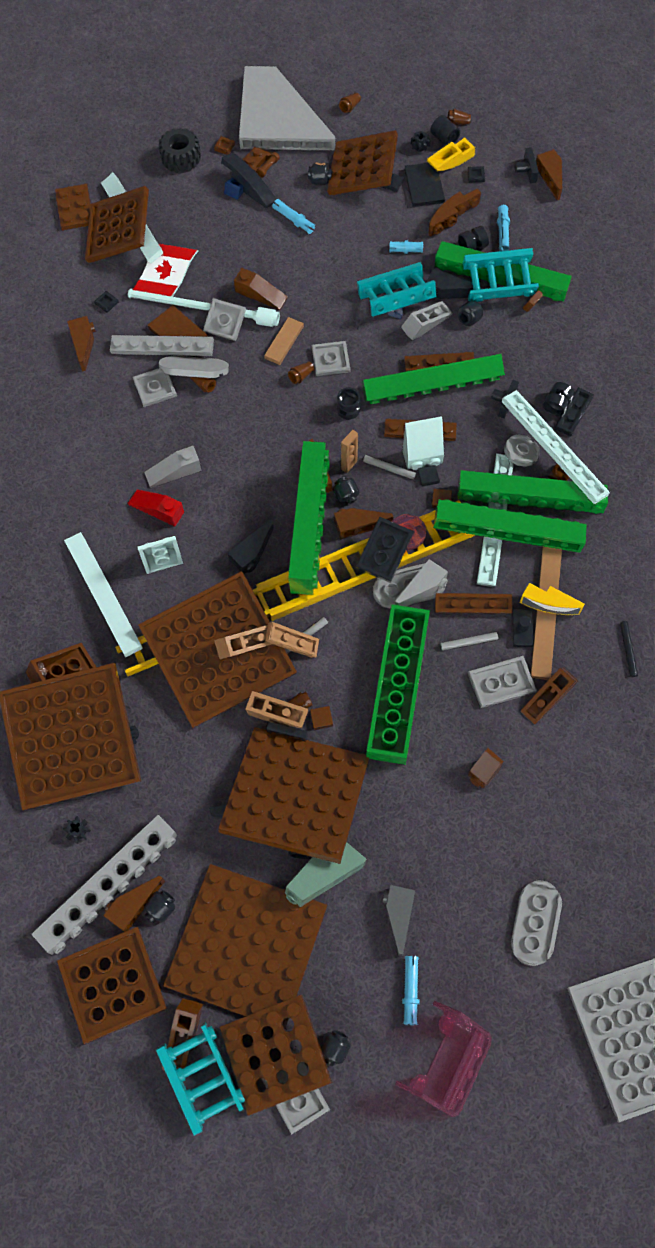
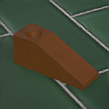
M553 149L537 155L536 164L539 174L558 201L562 193V159Z
M241 268L234 279L236 293L281 310L288 296L257 273Z
M84 316L67 321L82 372L86 371L94 342L93 333L96 332L93 322L89 323L88 317Z
M340 509L334 513V523L341 540L373 531L379 517L393 522L394 516L392 513L363 509Z
M559 668L525 705L521 712L532 723L536 724L576 685L578 680L565 668Z
M159 875L119 896L115 901H111L104 910L106 913L103 916L124 932L128 931L144 911L146 901L155 891L161 888L165 880Z
M182 998L176 1008L167 1048H174L195 1037L203 1004ZM191 1049L176 1056L174 1063L177 1069L186 1067Z

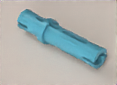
M279 199L274 201L279 206L273 203V209L294 222L295 226L301 227L308 234L313 232L308 227L315 229V224L305 219L303 214H298Z
M501 205L498 207L497 225L499 226V251H509L510 218L508 217V206Z
M405 956V998L402 999V1004H404V1025H417L419 957L416 956L414 958L412 956Z

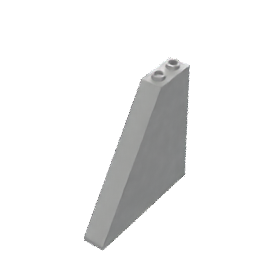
M245 66L239 132L240 149H253L257 147L261 149L335 150V136L277 67Z

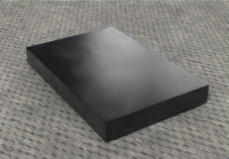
M429 163L405 166L404 170L413 207L445 202L439 171Z
M379 517L356 568L391 583L414 535V531Z

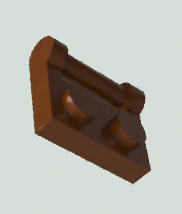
M254 147L243 160L260 178H263L267 173L266 171L274 163H277L280 156L276 152L270 153L261 148Z

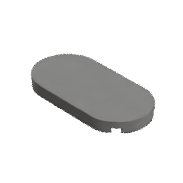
M168 356L159 360V370H164V373L168 375L217 378L219 374L223 373V376H225L229 372V364L226 361L214 358Z
M426 563L397 570L391 583L377 578L373 586L375 600L381 606L391 609V605H395L396 599ZM445 587L443 589L439 588L436 593H443ZM433 594V595H431V596H428V597H426V598H424V599H422V600H420V601H417V602H415V603H419V602H423V601H427V600L434 599V598H435V594Z
M534 881L521 891L511 936V948L516 958L529 966H537L544 963L551 957L554 950L562 899L556 888L549 882Z

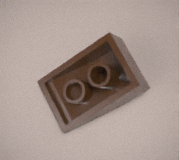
M81 642L31 660L25 673L31 683H36L95 668L96 665Z

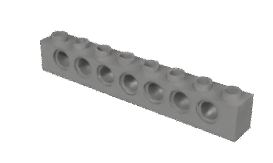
M157 815L31 935L47 953L51 955L60 953L66 947L65 943L70 938L73 939L81 933V927L86 922L91 923L98 916L97 912L102 907L106 908L111 901H114L113 897L118 892L122 893L129 887V881L134 877L138 878L145 871L144 867L149 862L154 863L160 857V852L165 847L168 849L175 843V838L177 837L175 831ZM158 837L159 842L156 845H149L151 838ZM141 851L144 853L142 859L134 860V855L137 852ZM122 866H127V873L119 875V869ZM106 881H112V887L109 890H103V884ZM96 896V902L93 905H87L88 898ZM80 911V917L72 921V913ZM63 926V934L56 936L55 930L57 927Z

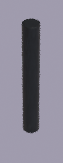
M622 621L620 626L630 677H637L638 672L628 621Z

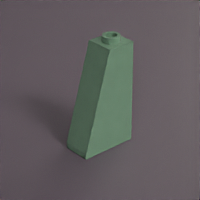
M347 842L341 864L312 857L286 886V898L292 904H298L301 907L361 870L367 859Z

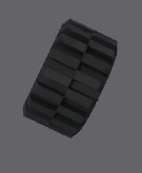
M173 128L171 131H166L161 136V139H159L161 161L165 168H169V171L175 170V173H179V171L185 173V170L191 171V167H197L201 159L199 140L193 131H188L186 128Z

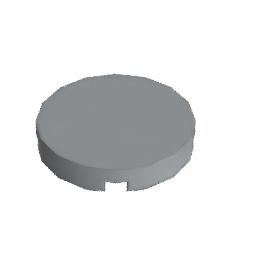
M513 435L505 443L504 453L512 463L526 467L536 463L540 456V448L528 436Z

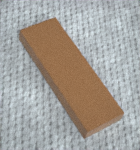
M288 317L264 355L265 359L280 365L303 329L304 323Z
M354 430L341 442V470L345 473H348L358 462V433Z
M269 622L265 642L315 658L317 656L319 639L283 625Z

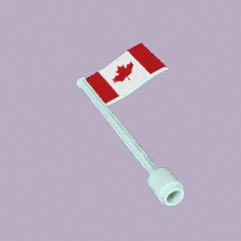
M159 244L164 253L153 263H147L135 287L129 289L128 297L130 299L137 298L209 311L211 303L173 297L198 250ZM259 307L255 311L246 310L244 317L254 319L258 325L273 327L278 326L280 313L276 312L275 309Z

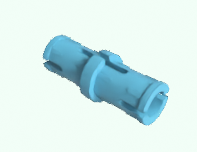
M405 240V242L390 241L389 252H404V254H408V252L423 253V242H408V240Z

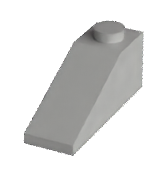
M441 301L411 313L401 328L413 340L434 328L453 313Z
M191 446L174 452L144 473L150 488L202 470L195 448Z
M429 559L396 599L395 605L407 607L435 594L439 588L443 589L448 582L446 579L448 571Z

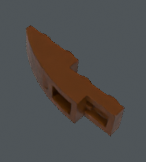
M478 188L466 195L458 192L446 200L432 217L428 235L431 237L434 234H440L443 229L456 224L458 215L464 214L470 208L477 207L481 197V192Z

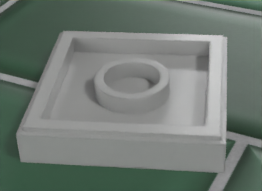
M213 298L203 331L236 341L246 308Z
M346 341L311 345L316 376L350 372Z
M156 369L133 377L143 407L177 397L170 376L164 373V370Z

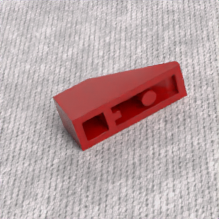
M137 489L128 502V505L172 526H176L184 514L182 502L163 494Z

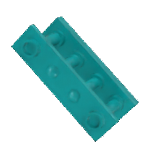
M533 248L465 255L463 270L469 269L471 271L473 290L469 293L468 301L480 302L485 299L521 295L529 297L536 294L539 285L538 283L531 284L528 263L531 262L533 257ZM512 264L521 265L524 285L514 286ZM502 265L505 269L507 287L497 288L494 267ZM478 268H487L490 283L489 289H480Z
M420 262L357 281L360 299L370 298L372 317L436 297L435 281L424 282L423 267ZM413 283L418 284L417 286L411 288L408 287V285ZM401 287V291L393 293V289ZM384 292L386 293V295H385V296H382V297H378V298H377V296H376L377 294H380V293H384Z
M206 1022L201 1025L203 1033L174 1048H167L166 1043L156 1049L194 1136L202 1132L204 1120L234 1104L241 1111L243 1110L242 1103L245 1101L240 1088L236 1090L214 1042V1039L217 1038L212 1026L208 1027ZM208 1041L213 1052L212 1054L183 1069L176 1068L174 1063L176 1056ZM217 1061L222 1072L221 1075L193 1090H186L183 1083L186 1077ZM227 1083L232 1094L231 1096L201 1112L200 1110H195L193 1102H195L196 1098Z

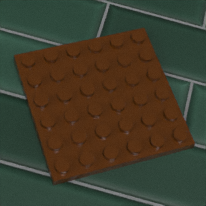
M242 571L138 624L192 728L248 700L252 691L261 693L297 673L285 649L274 644L219 659L214 640L266 626L269 623L265 612Z
M116 663L0 691V704L22 810L141 782Z
M254 727L218 831L222 834L341 864L369 757H366L365 754L309 740L304 742L301 738L276 732L268 733L267 730Z
M210 864L165 980L164 987L245 1017L294 998L298 994L328 905L311 900L300 907L298 904H292L286 898L284 889ZM289 1018L283 1021L284 1029H286Z

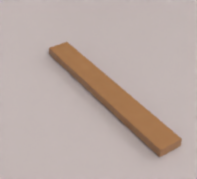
M542 547L539 588L546 592L550 586L557 590L559 589L562 549ZM539 610L536 612L531 677L549 680L552 670L556 614Z

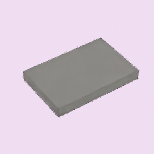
M524 656L468 671L480 708L536 693L537 691Z
M297 1049L292 1051L294 1053H299ZM301 1062L298 1065V1072L305 1076L309 1070L305 1063ZM280 1070L277 1074L278 1081L282 1084L288 1081V1073ZM261 1078V1079L263 1080V1082H264L266 1088H268V1083H267V1081H266L265 1079ZM319 1089L276 1105L291 1135L330 1110Z

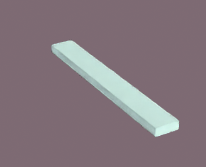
M111 173L101 182L109 197L126 192L114 173ZM146 225L144 246L140 247L147 261L153 263L164 252Z
M517 390L502 399V403L593 504L609 495L610 492Z
M496 454L493 473L512 475L513 463L506 455ZM489 502L488 508L507 510V504ZM483 538L476 585L495 588L502 545L501 539Z
M80 532L64 540L124 656L127 657L143 649L82 533Z

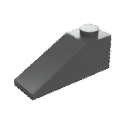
M390 885V890H385L383 903H387L386 912L397 954L402 957L415 890Z

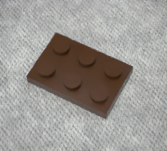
M87 184L55 189L61 229L68 230L89 226L91 202Z

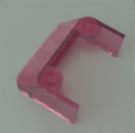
M434 1001L432 1005L444 1013L439 1021V1029L445 1037L427 1076L423 1074L415 1076L410 1083V1087L398 1080L395 1085L451 1117H456L465 1104L490 1048L492 1038L488 1031L462 1012Z

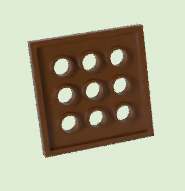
M397 131L337 141L331 167V180H329L327 189L328 194L337 195L391 185L398 138Z
M146 186L91 203L85 260L88 263L144 246L149 189Z
M139 927L57 960L83 1044L85 1045L167 1010ZM123 950H129L131 953L130 959L126 962L120 960V953ZM104 958H108L111 962L107 970H101L99 966ZM83 967H89L90 975L86 979H81L79 976V972ZM131 970H136L138 973V978L134 982H128L127 973ZM110 979H116L118 983L117 988L113 991H108L106 987ZM95 987L97 996L92 1000H88L86 997L87 990ZM141 990L145 993V999L141 1003H136L134 1001V994ZM118 999H122L125 1003L124 1009L120 1012H116L113 1008L114 1002ZM102 1008L104 1011L103 1018L95 1021L93 1018L94 1010Z
M302 995L220 1027L238 1086L245 1099L244 1105L248 1116L332 1083ZM286 1018H291L294 1022V1028L291 1031H286L283 1028V1021ZM266 1026L272 1027L274 1031L271 1039H266L263 1036V1029ZM246 1034H250L253 1037L251 1047L243 1045L242 1039ZM293 1040L300 1041L302 1045L299 1053L291 1051L290 1044ZM273 1048H278L281 1052V1058L278 1061H273L270 1058V1051ZM252 1056H257L260 1059L261 1064L258 1069H253L250 1066L249 1062ZM301 1062H305L309 1066V1072L305 1076L298 1072V1065ZM280 1070L288 1073L289 1078L285 1084L280 1083L277 1079V1074ZM260 1078L265 1079L268 1083V1088L265 1092L257 1088V1081Z

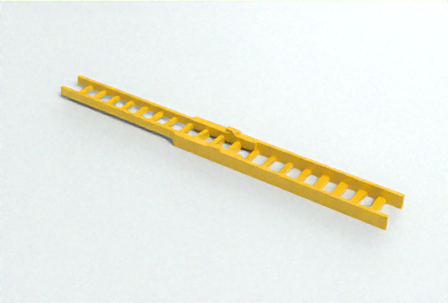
M435 510L401 524V526L414 531L412 541L418 551L412 554H408L406 551L398 568L475 535L458 534V532L448 531L451 537L442 541L431 522L435 518ZM423 524L434 542L433 545L426 548L415 527ZM369 538L319 558V570L326 567L333 583L321 587L318 581V588L314 589L313 595L298 594V598L287 602L280 586L289 583V571L256 584V589H253L255 596H258L267 618L270 617L271 621H274L376 578L368 573L356 576L346 557L355 552H359L362 555ZM341 558L352 578L343 583H339L329 564ZM275 589L281 605L269 609L263 593ZM144 635L138 637L140 644L147 642ZM120 646L115 647L118 654L122 652ZM141 650L134 653L139 664L126 669L125 672L127 676H131L157 665L158 662L156 658L145 661Z

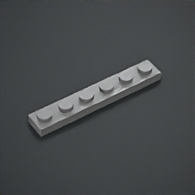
M112 335L110 352L113 354L212 356L214 339L213 337Z

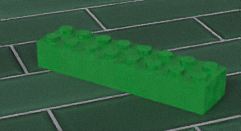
M303 441L288 577L290 593L313 595L314 588H318L317 573L320 568L319 554H321L322 523L325 517L324 503H326V487L328 486L327 471L330 466L329 450H326V442Z
M391 605L366 757H369V759L406 765L430 610Z

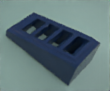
M231 178L225 183L224 193L238 200L244 193L243 185L234 178Z

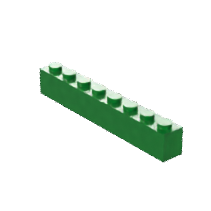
M441 241L435 257L434 267L471 277L469 269L463 270L464 256L484 252ZM512 264L514 286L524 285L521 265ZM528 264L531 284L538 283L539 285L537 291L539 290L543 293V296L552 298L554 301L564 302L572 276ZM495 266L496 283L507 287L504 266ZM478 268V278L489 283L487 268Z
M502 354L365 379L361 383L365 402L370 401V404L381 403L380 399L387 398V401L397 400L399 395H404V398L415 396L414 393L420 391L423 395L432 393L431 389L438 388V391L449 390V386L452 385L460 388L465 387L467 382H472L473 385L483 383V379L488 378L490 382L497 381L505 373Z
M463 470L460 471L458 479L457 499L465 501L493 502L504 505L514 504L538 508H554L557 510H573L575 512L584 511L595 514L604 513L608 505V496L593 504L573 481Z
M438 500L435 510L433 528L579 553L586 544L587 524L577 521L570 522L559 518L552 519L541 515L534 516L523 512H511L505 509H493L487 506H475L450 500Z

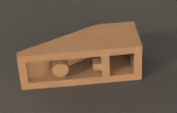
M268 625L214 640L219 659L271 645V643L265 642Z
M252 691L245 709L250 716L301 729L308 713L307 708Z

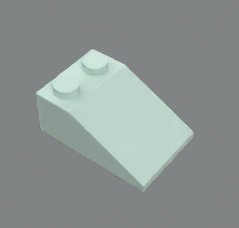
M442 417L405 423L403 454L407 470H418V468L425 466H438L443 463Z
M175 536L138 546L147 574L183 564Z

